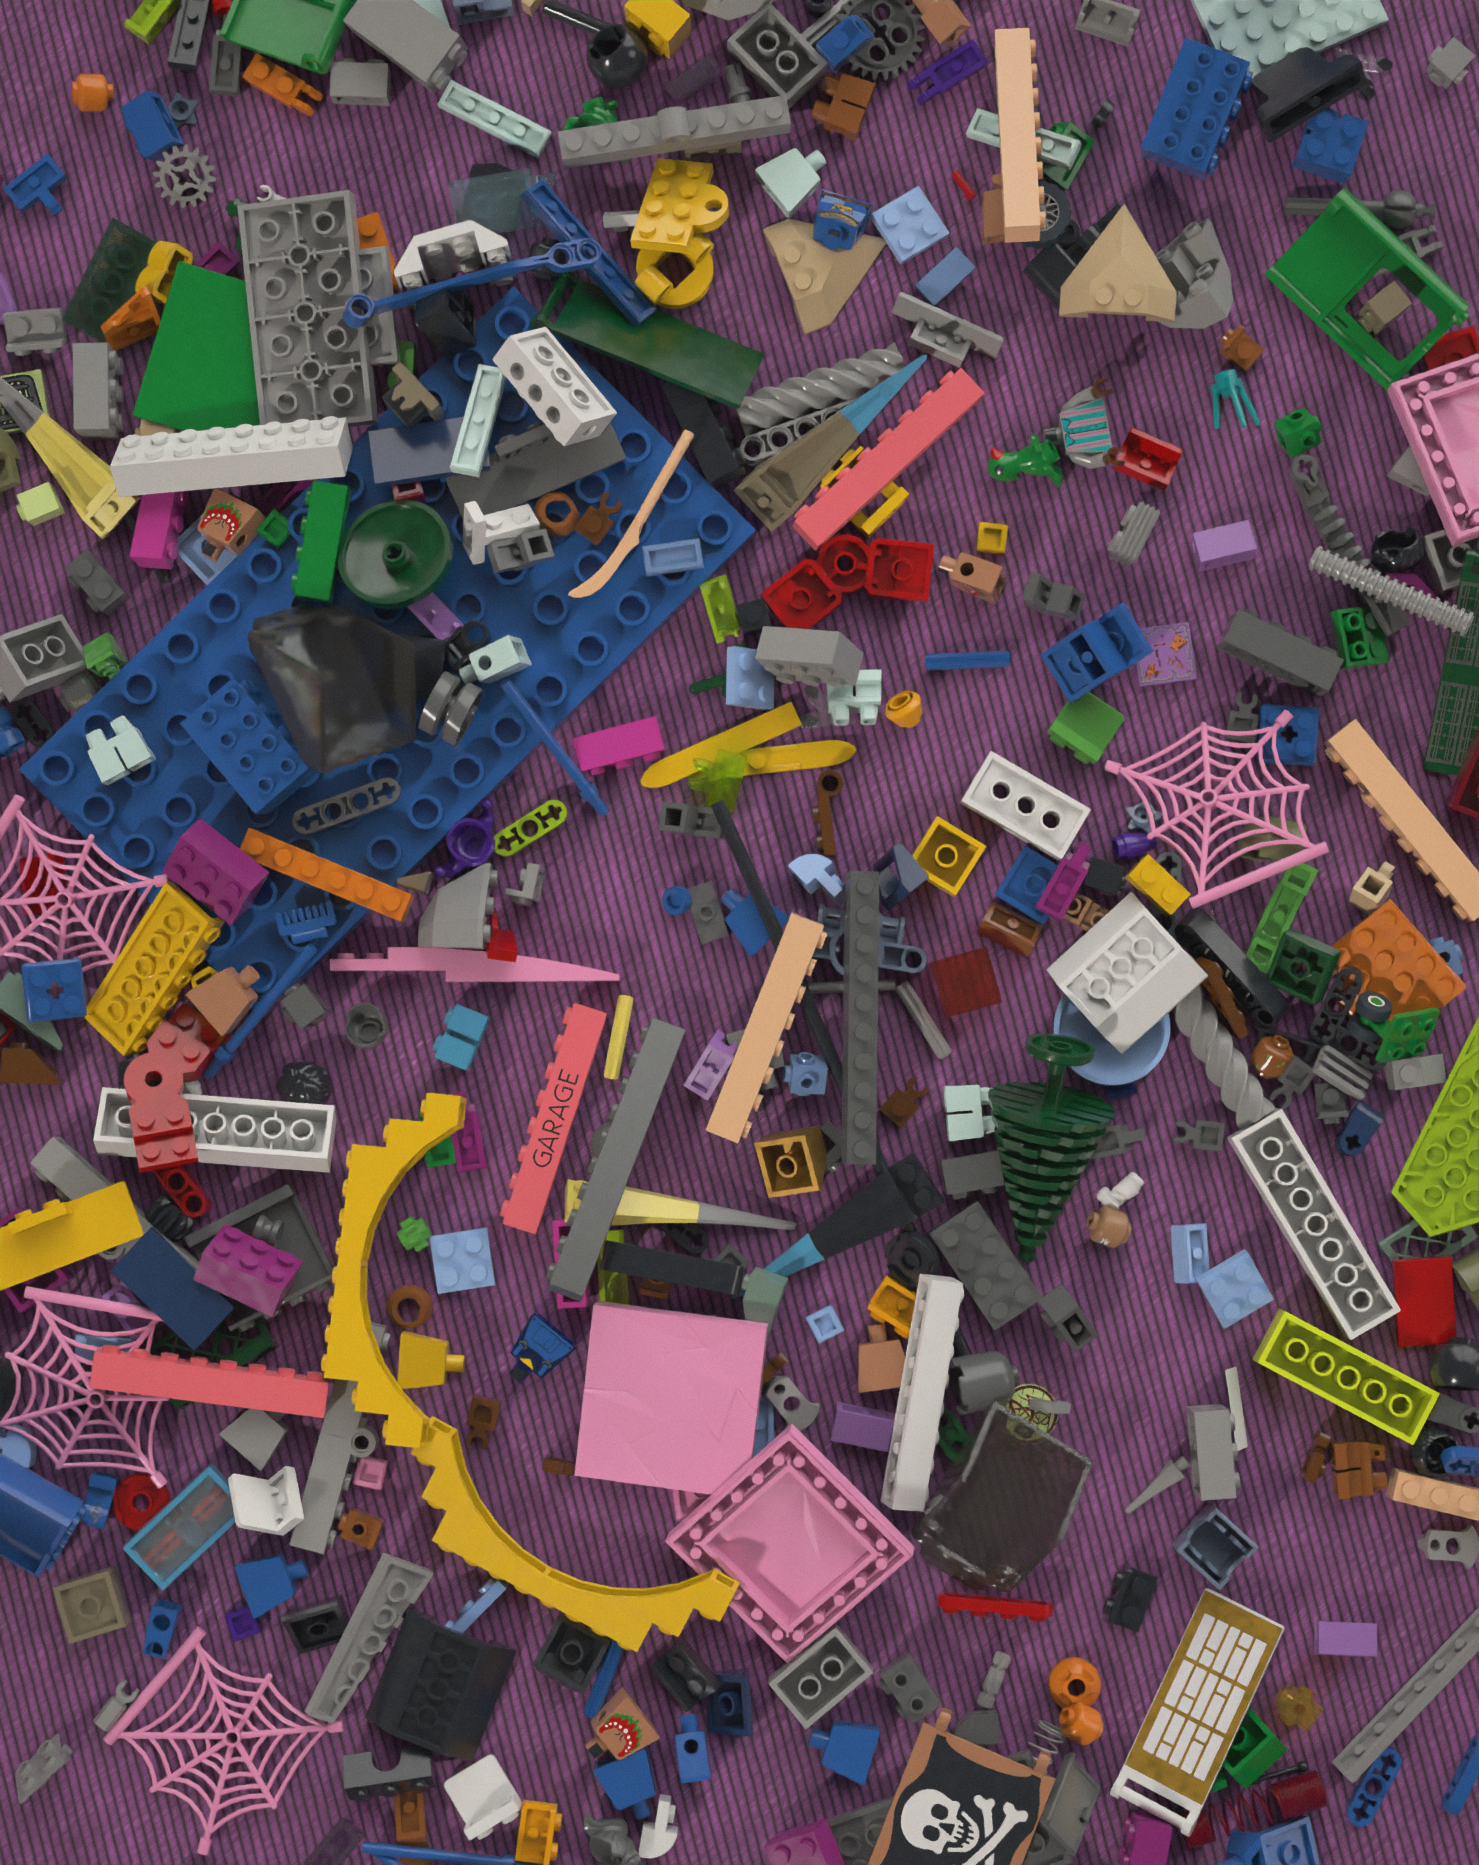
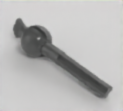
M1391 191L1385 195L1383 201L1359 200L1377 218H1382L1383 224L1390 229H1406L1414 223L1415 218H1423L1425 215L1435 219L1436 204L1425 207L1424 204L1416 203L1415 197L1408 191ZM1285 197L1284 215L1320 216L1333 199Z

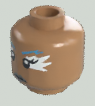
M1102 1206L1096 1212H1091L1086 1222L1091 1240L1110 1248H1116L1120 1244H1125L1132 1229L1128 1216L1125 1213L1108 1206Z

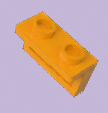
M886 1275L868 1302L867 1309L871 1311L869 1315L880 1323L884 1324L885 1321L895 1326V1332L909 1339L916 1293Z
M523 1799L515 1861L550 1865V1860L556 1861L558 1843L553 1842L554 1831L560 1832L562 1814L557 1813L558 1804Z

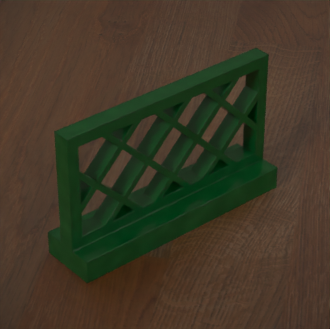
M261 1318L254 1321L261 1334L252 1340L242 1338L243 1333H240L239 1330L237 1337L222 1334L225 1325L224 1320L218 1327L217 1333L213 1332L211 1334L216 1336L212 1353L198 1349L194 1351L192 1348L179 1346L180 1337L174 1331H171L151 1345L150 1355H154L153 1352L160 1347L168 1346L172 1347L171 1353L177 1354V1350L181 1349L191 1351V1356H197V1353L212 1356L210 1363H215L216 1358L219 1357L223 1358L222 1360L235 1361L237 1366L248 1367L249 1364H253L280 1345L275 1337L270 1334ZM221 1337L236 1340L234 1350L228 1356L218 1354ZM175 1338L174 1344L168 1343ZM241 1341L248 1342L242 1347H240ZM169 1398L176 1409L182 1410L195 1402Z

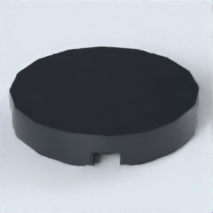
M905 1231L897 1234L887 1243L885 1249V1258H887L889 1263L887 1268L900 1284L909 1288L918 1287L920 1274L937 1275L939 1256L934 1245L927 1237L918 1232Z

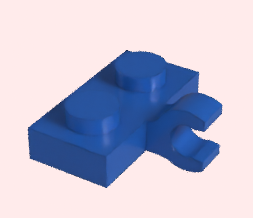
M46 154L3 189L22 213L39 200H42L53 216H56L63 209L50 192L68 178L50 155Z

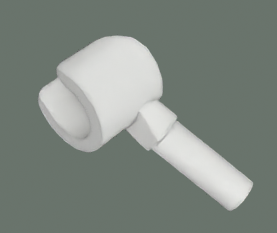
M267 185L259 187L262 191L269 192L268 197L265 199L257 197L260 202L287 199L277 195Z

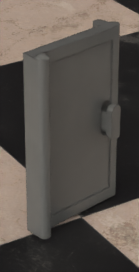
M1071 1752L1065 1754L1039 1821L1062 1844L1066 1855L1076 1856L1101 1786L1075 1760L1076 1754Z

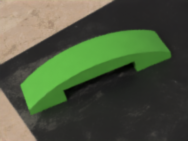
M1305 863L1283 872L1246 949L1245 955L1260 971L1266 974L1269 971L1283 932L1289 929L1304 896L1307 895L1318 872L1317 869Z

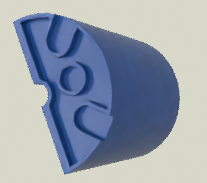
M0 1453V1556L39 1578L44 1569L51 1570L87 1507L83 1506L84 1500Z

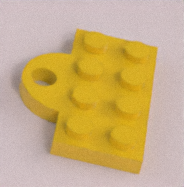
M657 158L630 239L631 248L688 254L694 233L713 231L727 220L729 216L727 195L719 187L710 184L714 173L713 163ZM711 208H719V209H720V210L715 211V212L708 211V210L711 209Z

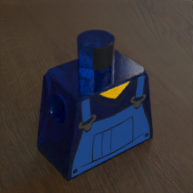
M535 1310L510 1352L519 1361L510 1370L509 1374L521 1384L531 1372L542 1379L570 1355L578 1345Z

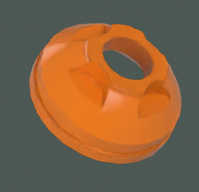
M1070 1657L1061 1660L1053 1667L1048 1677V1689L1052 1699L1061 1708L1078 1702L1091 1706L1100 1694L1101 1680L1098 1671L1089 1661L1079 1657ZM1074 1679H1080L1085 1684L1083 1693L1078 1696L1071 1695L1068 1692V1684Z

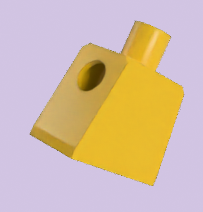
M403 1331L400 1336L397 1383L401 1389L444 1385L447 1381V1372H464L465 1355L448 1354L449 1341Z

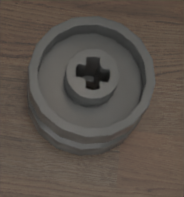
M445 671L428 698L418 728L432 736L442 728V740L457 747L476 716L484 690L470 682L460 690V678Z

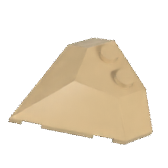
M1125 204L1061 286L1059 317L1088 318V313L1139 315L1146 316V321L1175 322L1177 292Z
M786 219L762 229L773 256H776L795 303V312L805 335L833 323L839 311L851 297L877 256L887 243L884 238L863 234L851 250L838 247L836 250H829L824 246L823 242L813 238V223Z

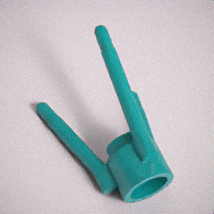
M1226 370L1214 375L1216 384L1210 386L1213 395L1214 429H1219V394L1222 395V398H1232L1241 427L1246 428L1245 416L1237 395L1240 394L1255 425L1260 426L1261 422L1243 387L1241 378L1237 377L1236 370Z

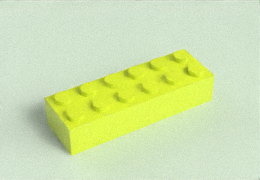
M1278 1309L1252 1359L1411 1445H1414L1440 1395L1435 1390L1282 1309Z

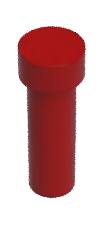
M958 170L951 175L966 195L965 197L968 201L973 200L978 195L975 190L971 189Z

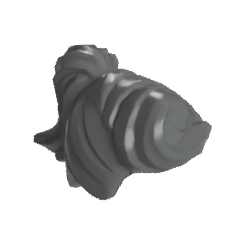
M590 1813L586 1814L583 1822L584 1829L591 1836V1853L598 1861L604 1865L641 1864V1859L633 1840L627 1837L628 1825L622 1818L610 1817L594 1820Z

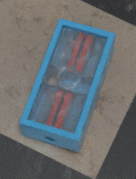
M211 1462L123 1546V1550L162 1591L235 1523L228 1479Z

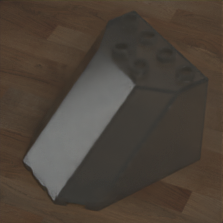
M301 604L254 619L253 630L249 631L248 643L305 764L317 772L330 773L341 766L355 764L358 760L370 756H378L381 752L393 748H401L405 744L416 740L414 643L344 606L331 605L329 608L321 609L313 604Z
M993 1401L980 1415L925 1506L924 1512L921 1513L911 1530L914 1540L919 1541L922 1547L920 1554L923 1560L938 1567L939 1570L954 1579L961 1581L972 1590H984L985 1586H993L999 1592H1011L1063 1541L1093 1461L1081 1452L1059 1441L1056 1437L1036 1427L1030 1421L1013 1413L1007 1407Z

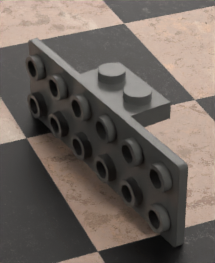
M541 422L528 426L525 429L526 432L519 436L510 434L499 440L500 444L495 446L497 452L489 455L490 471L481 472L480 477L470 475L445 477L463 521L464 503L476 501L483 515L518 507L546 493L555 491L625 460V454L611 422L600 436L563 446L557 441L546 424L542 425Z

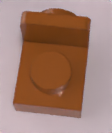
M1240 324L1236 330L1230 328L1220 341L1223 345L1219 353L1245 374L1265 349L1244 333L1245 327Z

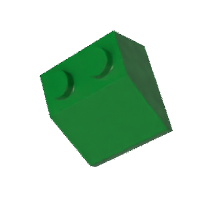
M1249 1707L1223 1762V1766L1244 1789H1247L1288 1749Z

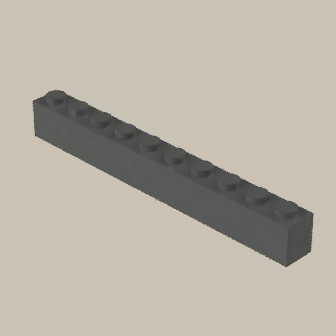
M849 871L845 873L841 1162L844 1164H876L879 872Z
M656 1018L652 1019L650 1026L644 1025L639 1037V1041L643 1042L640 1052L634 1050L628 1066L633 1068L630 1078L624 1076L618 1093L623 1094L620 1104L614 1102L608 1117L613 1122L609 1130L603 1129L598 1145L602 1147L599 1157L593 1155L587 1172L592 1173L589 1183L583 1182L577 1198L582 1200L579 1209H572L566 1225L571 1227L568 1237L562 1235L556 1252L561 1255L557 1264L551 1262L545 1279L550 1281L548 1290L579 1302L582 1301L680 1048L685 1029Z

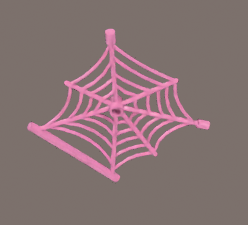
M1285 709L1275 719L1276 723L1271 727L1252 731H1229L1208 726L1206 722H1202L1199 727L1182 739L1142 761L1125 768L1122 767V764L1108 760L1105 765V771L1116 775L1123 774L1142 799L1151 827V832L1147 835V838L1153 839L1158 837L1167 842L1184 857L1190 866L1198 887V894L1188 898L1193 909L1329 852L1325 841L1317 845L1309 841L1301 821L1302 797L1304 791L1310 789V785L1301 784L1290 776L1279 760L1276 748L1277 730L1280 727L1284 728L1293 718L1292 714ZM1207 730L1233 736L1266 734L1258 743H1234L1209 736ZM1201 731L1202 739L1180 755L1143 773L1132 771V769L1170 752ZM1271 737V748L1275 763L1284 777L1295 784L1293 786H1283L1274 780L1265 767L1263 745ZM1208 740L1224 746L1252 749L1246 755L1227 752L1209 746ZM1202 745L1203 755L1176 775L1164 781L1147 776L1177 762ZM1209 751L1242 760L1236 766L1222 764L1209 758ZM1257 752L1263 774L1269 782L1278 788L1266 789L1255 776L1251 758ZM1203 761L1204 771L1192 781L1180 786L1170 783L1185 775ZM1210 763L1219 768L1232 771L1225 778L1216 777L1210 774ZM1246 764L1251 779L1260 790L1249 791L1242 783L1239 771ZM1131 777L1144 781L1155 794L1161 806L1164 824L1157 829L1147 798ZM1204 777L1205 789L1201 793L1186 789ZM1234 777L1236 778L1239 787L1244 792L1239 793L1233 787L1231 780ZM1211 780L1221 782L1214 790L1211 789ZM1154 785L1168 790L1175 813V818L1170 821L1166 806ZM1227 785L1232 794L1218 795ZM1173 791L1183 794L1187 801L1188 809L1181 814L1179 813L1178 803ZM1299 791L1296 803V821L1302 838L1289 833L1287 830L1285 804L1287 793ZM1282 793L1280 805L1282 829L1270 824L1268 808L1270 796L1273 794ZM1265 796V822L1254 817L1255 797ZM1190 797L1198 799L1200 802L1193 806ZM1207 798H1213L1210 802L1205 801ZM1250 798L1249 814L1237 809L1240 799ZM1234 800L1233 806H1229L1221 801ZM1217 807L1227 811L1211 821V811ZM1201 808L1205 810L1204 820L1196 812ZM1192 814L1203 826V833L1186 818ZM1233 814L1245 819L1233 821L1219 828L1209 837L1210 828L1218 821ZM1182 821L1191 827L1202 839V850H1200L1191 837L1174 825ZM1249 823L1263 828L1250 830L1230 838L1217 847L1207 858L1208 845L1220 833L1236 825ZM1171 829L1183 836L1193 846L1201 859L1199 875L1187 853L1178 844L1162 835V832ZM1273 832L1288 839L1261 842L1243 848L1228 856L1206 876L1207 865L1218 852L1234 841L1253 834ZM1279 844H1299L1307 848L1205 891V884L1219 869L1248 851Z
M14 795L0 818V840L15 816L20 822L19 836L14 856L7 870L0 878V886L11 873L17 861L24 831L29 838V850L22 875L12 889L0 898V906H5L21 930L13 938L6 923L0 916V924L9 940L2 948L0 946V957L10 956L20 958L28 963L36 962L22 954L7 952L16 945L30 947L40 952L49 961H53V958L41 947L29 942H21L25 936L30 935L45 941L57 953V960H62L64 955L79 949L100 946L102 949L100 951L88 952L74 957L83 960L92 956L106 955L109 958L82 967V972L97 966L114 964L120 954L130 925L154 885L162 887L165 882L172 880L166 874L154 876V879H151L120 866L105 855L93 842L95 839L93 834H90L87 840L63 839L41 830L20 811L25 799L19 795ZM31 828L54 841L85 846L81 854L56 851L39 843ZM91 846L112 866L143 881L128 883L102 870L88 856ZM34 847L40 857L39 871L31 888L20 898L7 899L18 889L27 876ZM43 850L53 855L65 858H79L76 866L62 865L49 860ZM85 860L103 876L121 885L106 887L83 867ZM45 866L48 871L45 888L39 897L27 898L35 891L42 878ZM52 866L65 870H74L72 877L55 872ZM81 871L100 889L89 890L78 881ZM59 878L70 881L66 889ZM53 880L59 892L55 896H45ZM75 885L84 892L78 893L74 889ZM147 887L130 914L115 954H113L108 947L125 906L137 888ZM130 890L120 905L104 942L98 932L108 903L114 892ZM108 894L101 907L94 929L88 921L91 907L99 895ZM92 897L86 907L85 915H83L75 903L78 899ZM55 902L54 905L46 910L44 903ZM39 903L42 908V915L36 919L27 904ZM10 905H22L32 923L24 928L19 916ZM69 907L77 917L68 919ZM59 908H62L61 920L57 916L52 915ZM46 919L56 921L60 925V931L52 924L43 921ZM72 922H81L87 929V931H76L66 935L67 925ZM41 925L54 931L59 936L58 947L47 937L33 932V930ZM91 935L96 941L79 944L64 950L65 940L76 936ZM56 982L51 983L53 989L52 997L56 998L57 994L62 991V987H58Z
M26 1286L24 1298L34 1299L37 1304L32 1329L25 1341L14 1352L5 1353V1357L11 1360L16 1375V1393L10 1409L0 1421V1428L18 1433L34 1442L56 1464V1470L76 1467L129 1469L150 1473V1478L158 1489L164 1486L168 1481L159 1470H155L153 1432L163 1401H168L169 1398L132 1393L119 1394L117 1391H114V1394H107L106 1390L89 1388L90 1379L88 1377H91V1372H85L79 1361L87 1365H92L93 1361L74 1354L68 1343L92 1351L102 1347L82 1344L62 1335L55 1323L57 1321L75 1331L102 1337L128 1336L142 1332L136 1341L119 1346L120 1350L130 1348L128 1352H132V1349H138L147 1336L146 1350L150 1351L155 1327L159 1321L163 1320L149 1307ZM42 1301L151 1319L152 1321L148 1326L129 1331H93L78 1327L61 1319L49 1311ZM40 1313H42L49 1324L47 1334L36 1352L28 1360H25L17 1355L28 1345L35 1334ZM53 1331L60 1343L53 1357L43 1368L32 1362L43 1351ZM63 1348L69 1359L56 1375L48 1371V1369L56 1361ZM18 1363L26 1367L30 1376L31 1396L22 1415L9 1418L16 1407L21 1393V1375L17 1366ZM72 1363L79 1375L69 1381L62 1378V1376ZM33 1371L43 1376L44 1396L39 1410L28 1413L36 1396V1379ZM49 1378L58 1382L59 1397L56 1406L45 1408L49 1396ZM82 1379L87 1389L75 1383ZM64 1385L68 1387L69 1398L67 1403L62 1404L64 1397ZM74 1391L87 1396L73 1401ZM92 1395H99L101 1397V1400H94ZM105 1401H113L111 1410L105 1404ZM119 1401H129L121 1425L115 1417L116 1407ZM142 1401L136 1418L134 1442L127 1433L126 1427L134 1402ZM147 1401H158L152 1414L148 1432V1460L140 1447L139 1430L141 1416ZM88 1404L89 1406L84 1414L77 1407L80 1405ZM100 1407L110 1421L100 1419L88 1421L94 1408ZM71 1408L78 1414L80 1422L76 1429L61 1412L62 1410ZM56 1413L67 1424L72 1433L69 1441L46 1415ZM41 1417L66 1445L64 1451L53 1436L31 1419ZM25 1421L38 1429L61 1455L59 1460L37 1438L11 1426V1424ZM102 1424L115 1426L121 1435L105 1433L80 1434L84 1426ZM115 1438L125 1440L134 1453L103 1449L72 1450L77 1440ZM107 1454L140 1459L145 1467L108 1462H64L68 1455Z
M197 1626L115 1723L112 1729L103 1737V1740L112 1746L118 1738H123L143 1756L152 1778L153 1786L149 1789L150 1793L158 1790L175 1794L190 1804L200 1817L205 1830L204 1837L200 1838L197 1853L208 1855L212 1839H210L211 1834L225 1822L251 1810L269 1807L276 1809L277 1803L288 1782L312 1746L325 1731L329 1733L344 1732V1721L335 1720L334 1723L328 1722V1724H324L297 1710L280 1695L272 1684L271 1679L273 1676L271 1673H268L264 1679L241 1676L219 1665L202 1648L200 1641L206 1635V1632ZM195 1648L198 1655L194 1671L186 1689L177 1702L164 1715L151 1724L134 1732H124ZM208 1661L228 1676L242 1681L261 1683L257 1692L243 1691L227 1686L213 1676ZM201 1663L205 1674L201 1691L192 1708L179 1722L166 1731L146 1732L168 1718L181 1705L191 1690ZM207 1682H209L213 1696L209 1708L201 1720L186 1732H173L183 1725L196 1711L205 1694ZM217 1685L239 1695L251 1696L253 1699L250 1704L234 1702L222 1696ZM268 1686L277 1699L290 1711L315 1725L300 1726L284 1718L273 1709L263 1696L266 1687ZM259 1699L273 1715L291 1727L277 1729L256 1706ZM215 1702H217L219 1711L214 1723L205 1733H193L204 1724L212 1713ZM224 1702L235 1707L246 1708L243 1715L227 1709ZM253 1710L270 1730H258L251 1724L248 1718ZM229 1715L240 1719L236 1726H233ZM222 1716L228 1730L225 1733H212ZM244 1724L252 1731L244 1732L242 1729ZM319 1731L297 1758L273 1799L269 1790L292 1751L308 1732ZM230 1732L237 1735V1740L231 1738ZM301 1733L276 1766L266 1786L261 1778V1774L274 1748L284 1735ZM278 1735L266 1752L257 1771L252 1761L258 1747L268 1736ZM260 1737L253 1746L249 1756L241 1741L245 1738ZM133 1739L150 1740L162 1759L167 1777L157 1783L156 1774L149 1757ZM155 1739H168L177 1753L181 1768L171 1773L166 1756ZM174 1739H186L193 1753V1760L185 1764L181 1750ZM191 1739H205L206 1751L198 1756ZM210 1739H223L211 1747ZM227 1745L228 1747L224 1759L220 1754L216 1753V1751L220 1750L221 1748ZM235 1746L242 1757L231 1758ZM209 1756L217 1758L223 1764L222 1770L214 1762L206 1758ZM237 1761L245 1762L250 1772L227 1774L229 1765ZM200 1762L213 1767L220 1775L218 1785L216 1786L207 1775L192 1767ZM189 1771L203 1778L215 1792L213 1804L199 1785L179 1776ZM239 1776L254 1777L257 1784L239 1785L223 1789L225 1780ZM171 1781L186 1783L196 1789L205 1798L211 1810L208 1822L206 1823L202 1812L189 1797L178 1790L163 1786ZM260 1788L262 1793L235 1797L219 1804L221 1795L246 1789ZM258 1798H266L268 1803L255 1804L239 1809L214 1825L217 1811L232 1803Z

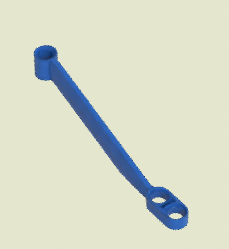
M584 238L555 244L544 255L499 264L376 301H371L364 294H356L346 304L342 313L343 320L349 327L361 328L368 322L370 316L416 304V301L444 288L449 293H454L543 266H547L557 273L590 268L598 262L602 250L596 240ZM581 247H590L594 251V259H585L580 253ZM554 252H563L568 258L567 264H558L553 258ZM352 307L360 308L363 310L364 315L359 316L355 314Z

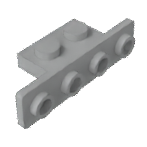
M903 292L899 293L892 310L893 314L917 324L908 345L959 368L969 348L995 359L1004 341L1003 337L992 331L983 329L965 319L954 316Z

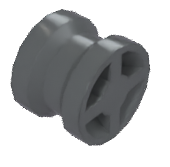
M261 1215L255 1225L252 1237L263 1240L268 1245L277 1248L284 1230V1222L280 1220L270 1221L267 1216Z

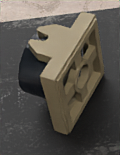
M402 363L396 364L392 371L398 382L381 397L386 405L410 430L427 414L434 421L442 420L445 416L440 403Z

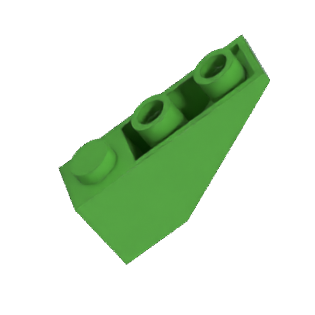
M108 632L83 646L86 667L105 680L107 678L111 680L128 663L116 640Z

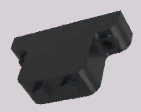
M1304 47L1297 49L1255 75L1252 83L1260 106L1256 111V115L1264 139L1269 143L1275 141L1366 85L1367 80L1362 61L1352 54L1343 55L1334 61H1326L1313 49Z

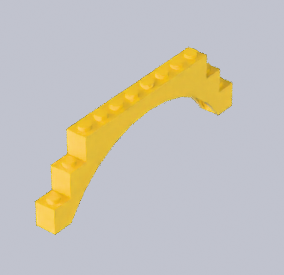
M427 1093L426 1099L422 1100L420 1109L421 1116L424 1117L423 1122L389 1118V1125H385L383 1132V1141L386 1142V1147L352 1144L351 1151L349 1150L346 1156V1167L349 1168L348 1179L344 1180L342 1188L343 1196L346 1198L345 1206L340 1210L339 1225L342 1226L341 1237L337 1238L335 1252L339 1256L338 1264L333 1268L332 1283L335 1284L334 1296L331 1295L328 1304V1311L332 1314L330 1325H327L325 1330V1342H328L327 1354H324L322 1357L321 1370L324 1372V1378L358 1381L357 1387H354L352 1392V1404L355 1405L354 1411L389 1415L388 1420H385L382 1430L383 1438H386L385 1445L426 1448L430 1418L400 1388L384 1362L372 1330L367 1300L368 1261L374 1233L389 1198L406 1173L431 1148L464 1127L467 1098L462 1096Z
M432 1416L429 1421L427 1447L413 1448L410 1453L421 1464L436 1467L421 1497L427 1500V1503L433 1508L446 1511L432 1541L438 1544L439 1548L449 1553H456L463 1557L464 1561L471 1566H479L489 1571V1574L497 1580H505L511 1583L517 1591L533 1595L540 1599L544 1606L556 1608L564 1612L570 1620L588 1625L594 1633L610 1637L617 1641V1644L625 1650L638 1652L652 1623L657 1625L661 1632L679 1637L694 1608L699 1610L703 1617L720 1622L740 1582L716 1569L680 1583L651 1588H616L579 1580L551 1568L524 1550L499 1526L480 1499L468 1473L458 1429Z

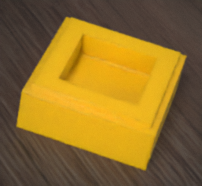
M979 522L976 552L1004 555L1008 525Z

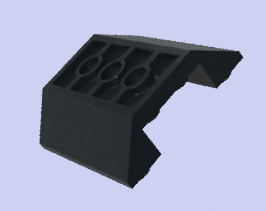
M409 1607L365 1717L389 1734L441 1755L473 1760L517 1650L493 1640H489L488 1643L436 1623V1617Z

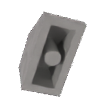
M1443 1054L1405 1058L1387 1062L1385 1065L1389 1090L1421 1087L1447 1081Z

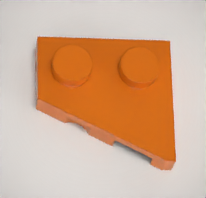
M147 286L142 287L100 326L106 342L114 351L157 333L161 320Z

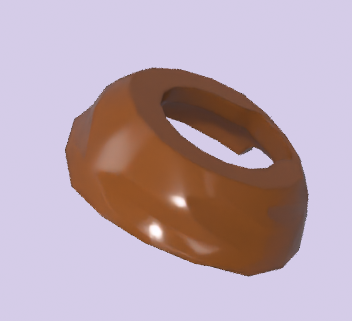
M552 491L537 499L533 508V513L540 523L539 529H546L549 537L560 538L569 535L579 521V512L575 504L567 494ZM564 500L569 505L571 512L562 522L554 523L550 521L545 514L547 505L553 501Z
M404 1285L389 1294L385 1312L395 1326L401 1329L414 1328L425 1324L433 1313V1302L429 1293L422 1287ZM412 1298L419 1304L420 1312L417 1321L405 1323L399 1316L397 1306L401 1300Z

